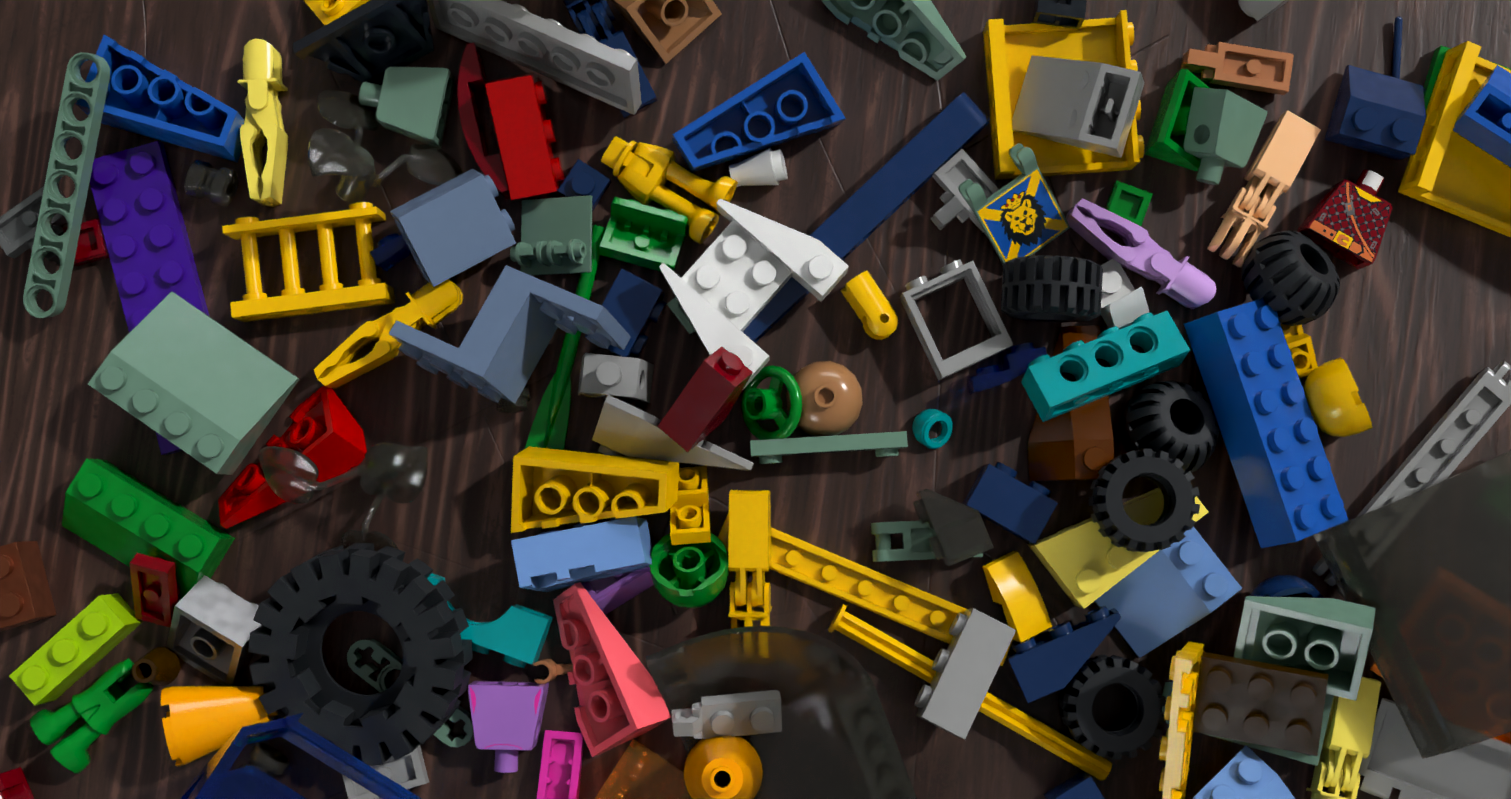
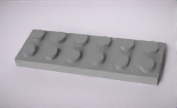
M427 0L434 26L443 32L469 43L474 42L476 46L633 115L636 114L642 104L637 59L623 49H613L599 43L588 34H578L563 27L556 20L544 19L534 15L518 4L511 5L502 0Z

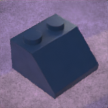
M1347 65L1324 140L1395 160L1415 155L1426 119L1423 86Z

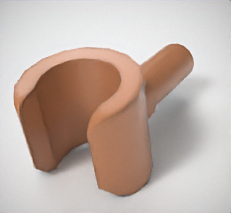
M543 659L533 664V666L545 665L549 670L547 678L534 679L538 684L548 683L557 676L573 671V664H557L552 659Z

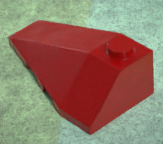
M323 385L301 403L289 416L294 422L280 438L273 435L266 443L269 448L266 450L262 460L257 465L253 463L248 464L218 499L220 525L227 529L339 479L351 468L357 467L368 455L363 429L332 388Z

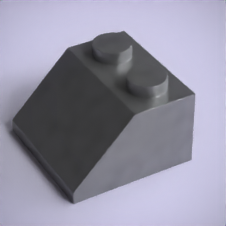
M204 575L175 605L166 648L171 649L178 658L220 684L235 686L255 654L248 652L250 632L262 626V624L253 620L259 605L249 603L233 593L226 585L215 582Z

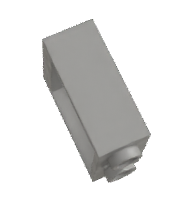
M961 259L947 264L939 269L942 275L930 281L927 280L926 276L919 277L905 285L907 291L902 293L899 298L938 381L1013 346L1011 338L974 261L963 265ZM964 279L992 338L943 360L915 301Z

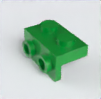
M614 197L611 204V216L599 246V255L660 272L659 266L665 263L671 270L675 271L686 237L688 218L672 210H662L641 204L636 200Z

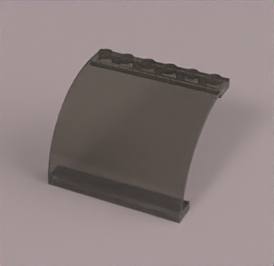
M1510 449L1495 458L1435 485L1313 535L1344 600L1375 608L1373 631L1368 649L1422 759L1467 747L1511 731Z

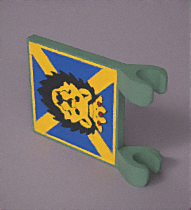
M1021 143L1013 146L1009 150V155L1022 174L986 199L981 185L973 183L971 179L965 180L958 186L960 194L972 209L1002 264L1014 258L1033 255L1070 228L1038 167L1034 152L1031 148L1024 147Z

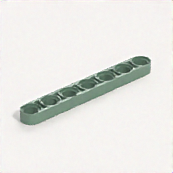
M80 52L75 54L69 60L66 69L23 295V304L26 311L36 318H48L59 315L64 310L67 301L110 80V67L103 57L92 53ZM88 60H92L97 67L96 78L91 82L84 81L80 74L82 64ZM79 99H84L90 107V113L83 121L77 120L73 114V106ZM73 137L77 138L82 144V153L74 160L66 153L67 141ZM66 175L75 184L74 193L68 198L63 197L58 189L60 179ZM56 214L63 215L67 221V230L61 236L56 235L51 228L52 218ZM49 252L55 253L60 260L59 270L54 274L48 272L44 266V258ZM43 289L48 291L53 298L52 307L48 311L42 310L37 304V295Z

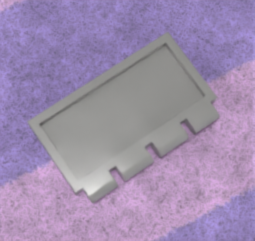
M1382 698L1375 718L1370 754L1368 758H1362L1359 769L1360 775L1365 776L1360 790L1382 799H1389L1393 787L1401 790L1398 799H1511V744Z

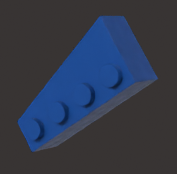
M103 35L96 55L103 57L110 67V80L101 121L102 124L238 163L242 152L240 127L245 121L238 111L200 89L188 85L176 75L165 69L162 70L148 62L143 56L132 50L129 51L115 40ZM94 62L91 65L85 80L86 82H91L96 78L97 67ZM84 99L77 100L76 105L89 115L90 107Z
M803 52L672 135V142L693 173L840 125L846 118L806 53Z

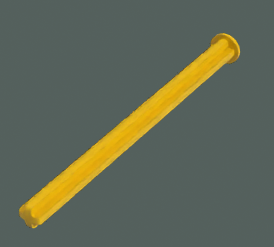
M842 604L832 620L828 632L832 633L834 630H837L931 684L936 671L932 670L933 660L846 612L847 606ZM987 692L979 712L1099 780H1105L1112 768V763L1109 760L1094 754L1076 741Z

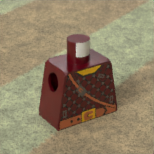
M1363 170L1355 184L1349 180H1342L1333 185L1296 232L1309 237L1322 250L1357 269L1373 264L1392 211V205L1389 202L1376 196L1384 182V178L1376 172Z

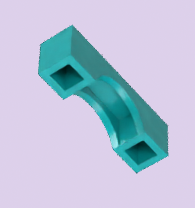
M431 573L428 580L435 586L440 581H445V578ZM447 601L450 610H455L450 601ZM516 604L511 606L503 616L492 622H475L466 618L469 627L463 630L460 635L461 639L472 640L473 651L489 654V651L493 650L504 654L503 661L525 668L526 663L534 664L538 661L554 617Z

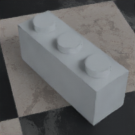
M974 608L966 609L964 614L959 612L949 629V634L953 635V638L947 650L941 648L933 662L932 670L936 671L930 686L926 684L922 686L914 705L919 708L915 716L957 738L966 739L1016 630Z

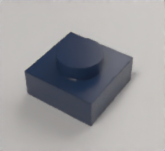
M578 159L561 184L558 192L564 197L593 196V212L612 182L611 179Z

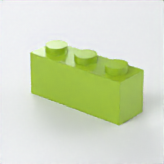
M119 593L99 595L10 674L9 677L34 706L54 701L143 621L135 618V612Z

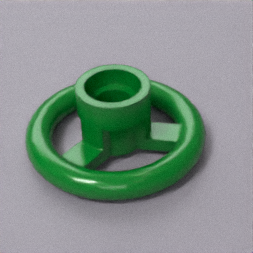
M765 366L744 388L741 407L747 428L759 440L788 438L796 429L802 413V395L797 381L789 371L779 366ZM771 377L769 389L757 388L764 379ZM783 383L786 385L790 395L791 407L789 416L782 409L780 394ZM774 419L780 429L777 431H767L758 424L757 420Z

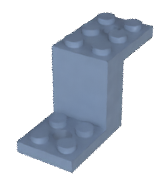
M507 265L459 348L397 320L389 332L390 336L401 343L398 350L417 360L416 364L436 375L439 371L448 374L447 379L466 389L470 384L478 388L477 392L493 402L498 403L503 398L514 404L557 328L572 335H576L577 331L587 334L586 338L604 349H608L609 345L624 350L631 338L604 306Z

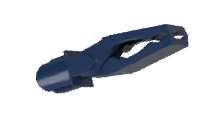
M563 0L579 34H588L599 43L613 49H623L636 58L622 29L617 32L615 31L611 22L616 19L606 0ZM599 28L602 29L603 33L606 36L603 39H601L597 31V29ZM638 62L642 101L638 109L640 110L658 100ZM619 109L624 118L631 115V113Z

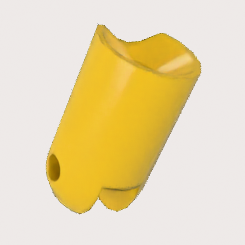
M864 271L846 283V287L840 290L863 323L865 332L871 338L883 340L896 330L898 325L897 314L868 271Z

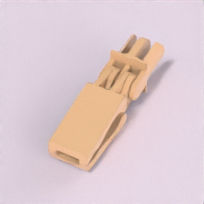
M1288 110L1280 116L1244 177L1248 181L1246 187H1242L1238 191L1228 210L1222 215L1221 218L1224 220L1207 248L1209 251L1215 252L1232 226L1233 229L1225 241L1219 256L1228 260L1239 247L1244 236L1248 234L1233 260L1235 266L1242 267L1260 233L1268 228L1267 224L1276 210V206L1273 204L1282 192L1286 193L1291 187L1321 129Z

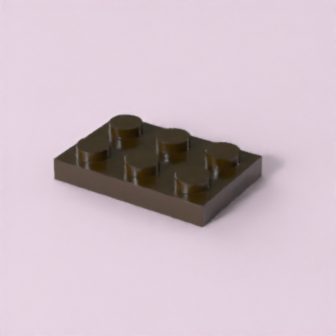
M1203 652L1200 662L1192 732L1318 756L1329 674Z

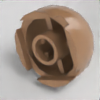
M832 361L813 362L796 373L794 378L799 385L802 395V413L797 426L804 433L817 437L834 436L847 431L858 419L863 405L862 388L856 376L844 365ZM787 390V411L790 413L791 401Z

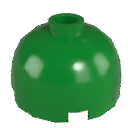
M711 533V542L672 545L671 536L668 534L662 537L653 547L651 552L652 565H650L652 581L662 598L672 604L684 608L702 607L712 602L725 588L729 574L727 551L725 545L716 535Z

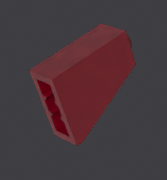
M720 347L702 362L657 427L686 452H689L725 420L753 372L743 364L737 355L728 352L724 347Z

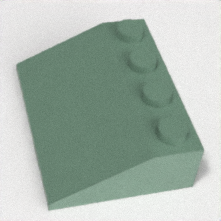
M171 291L111 350L88 385L216 474L233 475L295 387L299 378Z

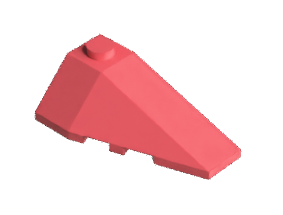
M581 582L573 584L553 599L561 644L565 649L569 650L571 664H573V671H568L567 674L569 685L576 684L580 706L574 708L576 720L591 756L600 755L652 730L670 719L671 715L656 681Z

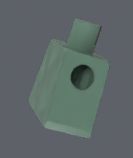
M387 67L382 85L368 82L362 83L359 92V103L376 107V120L384 128L433 147L441 148L456 79L447 68Z
M1194 87L1183 147L1185 152L1201 159L1196 180L1206 184L1219 185L1224 166L1245 167L1268 111L1226 89Z

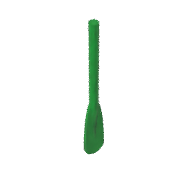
M592 225V272L580 273L575 292L576 295L590 300L600 259L599 246L606 228ZM577 331L576 335L565 333L556 373L552 377L540 402L525 449L529 446L564 450L571 407V373L581 336L580 331Z

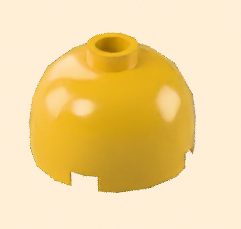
M1340 357L1328 361L1310 373L1303 388L1313 419L1322 432L1330 436L1347 437L1373 428L1365 403H1362L1360 399L1359 389L1343 358Z

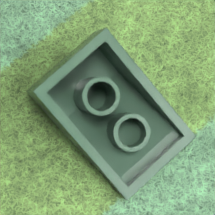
M1246 596L1234 657L1329 674L1326 694L1356 701L1373 631L1375 608L1334 598Z

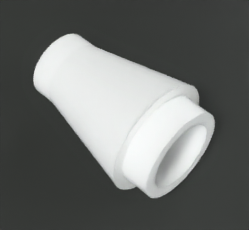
M768 148L739 163L729 165L730 177L738 182L737 187L779 185V181L788 179L781 149L772 151L771 148Z

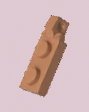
M1218 42L1216 45L1205 46V51L1189 48L1183 54L1181 69L1201 73V80L1210 81L1209 83L1285 95L1289 92L1294 55Z

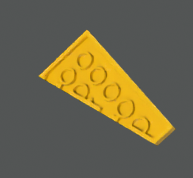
M1188 641L1182 650H1177L1176 656H1172L1169 680H1173L1171 696H1167L1164 720L1169 721V728H1167L1166 736H1162L1159 760L1166 761L1165 767H1162L1159 791L1163 792L1162 799H1185L1193 740L1192 731L1200 662L1205 645L1203 643Z

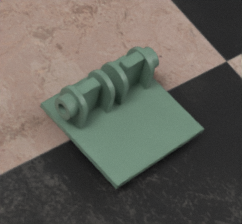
M593 196L522 200L521 242H518L516 246L510 249V258L513 262L521 265V272L531 276L592 272Z

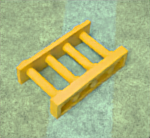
M359 202L350 204V210L259 221L257 217H241L235 219V224L222 226L223 234L235 240L241 239L247 294L243 295V301L230 302L232 318L242 322L395 303L394 288L386 283H381V279L377 278L371 223L386 221L385 213L378 207H373V204L370 202ZM355 225L361 280L357 281L358 286L343 288V284L339 283L333 228ZM317 230L323 284L319 286L320 291L305 293V289L300 286L295 232ZM279 235L285 289L281 290V296L267 298V294L262 292L257 237Z

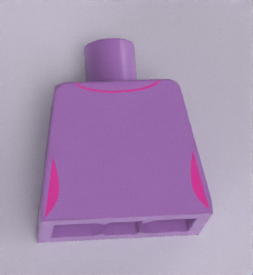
M474 681L468 685L475 746L477 749L495 750V772H517L519 750H532L537 745L549 682L538 684L536 682Z

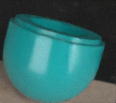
M937 409L921 411L915 417L912 425L913 435L916 440L929 449L942 447L949 440L953 430L951 418ZM939 421L942 426V432L937 438L930 439L929 430L935 422Z

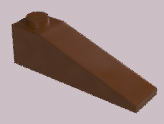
M1100 325L1060 327L1052 357L1063 353V350L1074 342L1083 340L1084 343H1088L1097 339L1101 333ZM1096 359L1098 364L1105 367L1104 359ZM1066 372L1061 373L1062 377L1065 380L1071 382L1077 381L1072 374ZM1108 396L1045 422H1042L1038 412L1036 413L1033 427L1027 440L1028 481L1097 479L1099 470L1110 463V460L1114 459L1113 432Z

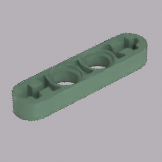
M366 638L357 641L350 646L347 652V662L352 671L379 692L389 688L387 684L389 672L394 669L401 670L403 660L375 639ZM371 647L374 650L371 657L378 664H383L386 659L390 661V664L381 670L378 678L373 675L374 672L379 670L378 667L373 663L361 665L359 662L362 658L358 652L359 649L366 650ZM459 705L449 718L454 723L460 719L466 723L463 727L464 732L467 733L466 736L460 734L456 738L452 737L450 733L453 728L447 722L433 735L450 747L458 748L466 745L474 738L471 713Z

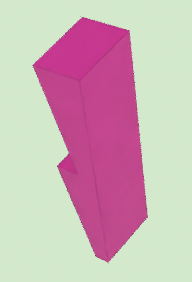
M545 730L537 799H579L584 745L582 733Z

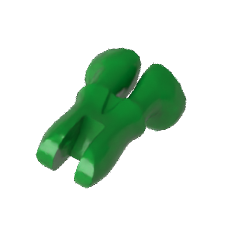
M129 658L112 666L83 692L73 695L72 701L54 712L42 709L29 719L35 735L45 745L57 742L80 717L86 721L83 726L50 749L52 756L73 773L79 774L89 765L91 757L87 749L102 734L107 735L117 721L143 703L154 689L152 684L138 683L126 693L120 688L119 684L132 674L134 663Z

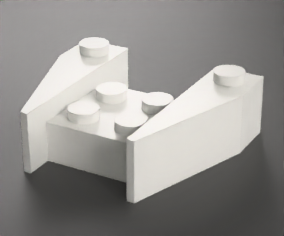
M719 199L716 202L717 210L730 222L725 230L682 278L665 263H662L659 268L709 355L713 354L720 347H724L728 352L737 355L743 364L753 372L745 385L746 387L770 360L769 355L743 333L748 325L791 277L822 302L847 274L849 266L820 240L728 201Z

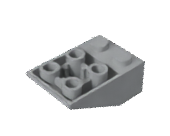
M1032 55L1012 117V129L1015 132L1121 158L1145 84L1142 74L1139 71L1105 63Z

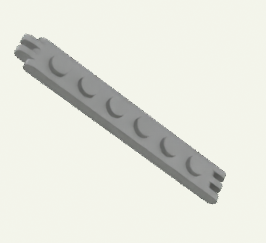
M1501 361L1493 370L1486 367L1478 374L1313 567L1312 571L1318 576L1324 574L1330 566L1333 568L1324 579L1330 586H1334L1342 576L1345 578L1336 589L1342 597L1351 592L1511 405V374L1505 380L1502 379L1511 367L1506 361Z

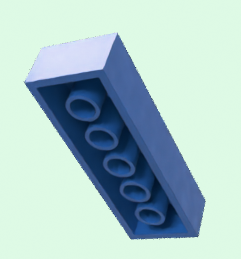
M1263 298L1218 311L1184 324L1261 548L1297 542L1348 520L1343 500L1335 483L1330 463L1327 460L1304 388L1301 385L1291 351L1280 325L1277 311L1275 312L1269 305H1265L1266 303Z

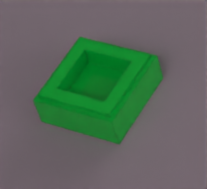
M1116 181L1113 184L1105 209L1141 226L1153 193Z

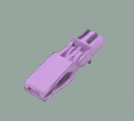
M1083 198L1067 213L1066 220L1069 226L1108 260L1114 259L1122 267L1142 275L1147 280L1159 283L1161 287L1157 291L1158 295L1165 293L1183 306L1191 309L1208 303L1215 296V282L1208 275L1188 263V256L1179 261L1175 260L1170 252L1161 248L1149 237L1148 231L1141 226ZM1100 227L1117 234L1123 239L1126 246H1121L1114 242Z

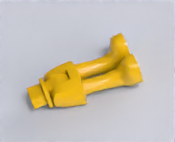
M615 136L603 154L601 162L614 169L613 175L642 204L648 205L651 201H654L668 210L686 216L688 218L689 236L697 243L702 244L716 227L719 216L708 209L689 202L664 185L669 180L718 212L716 202L719 199L730 202L738 182L727 176L721 177L716 182H710L676 163L675 152L643 142L637 143L634 140L628 143Z

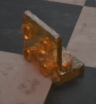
M633 739L595 799H688L690 794L686 788L684 772Z

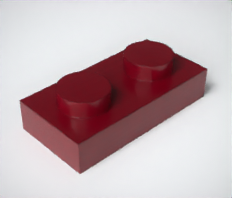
M137 553L129 563L135 618L170 627L174 607L178 603L175 562Z

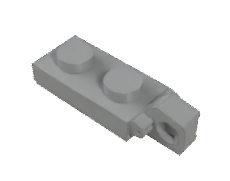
M777 690L700 697L701 702L693 703L692 708L675 709L671 712L674 737L694 736L695 739H709L716 736L733 737L782 732L781 696Z

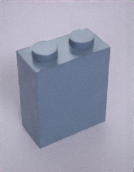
M471 169L390 211L423 277L433 287L516 244L511 231L515 230L514 223L505 209L500 211L495 200L499 193L489 175L483 176L482 173Z

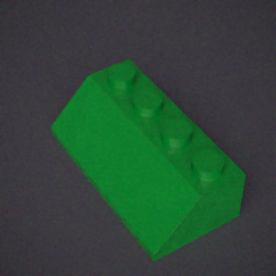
M86 458L65 492L62 526L128 567H130L129 563L137 553L175 562L177 594L181 599L204 575L211 579L235 540L233 536L107 460Z

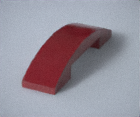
M474 42L468 43L462 55L458 75L457 96L461 125L469 149L485 176L489 175L497 190L506 199H511L501 154L489 155L475 97V92L486 90L485 84L488 83L481 52Z

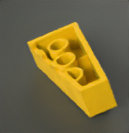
M529 446L513 456L511 533L540 527L542 529L552 528L562 524L580 522V524L614 517L619 519L664 513L678 501L680 462Z

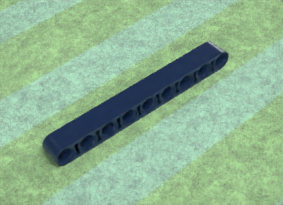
M963 92L809 236L820 240L841 260L846 259L928 182L939 168L979 134L991 119ZM791 277L743 333L756 343L796 306L809 291Z

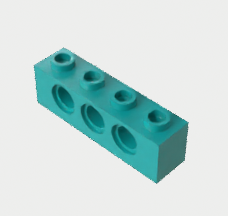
M1168 311L1154 316L1152 313H1146L1136 318L1130 326L1120 330L1117 326L1111 327L1100 333L1097 339L1084 343L1083 340L1067 346L1061 354L1051 358L1046 354L1034 359L1028 364L1021 383L1042 422H1045L1180 366L1189 353L1190 348ZM1131 345L1140 346L1145 353L1136 352L1132 349ZM1096 359L1106 360L1111 367L1101 366ZM1061 373H1070L1077 381H1067L1062 377Z

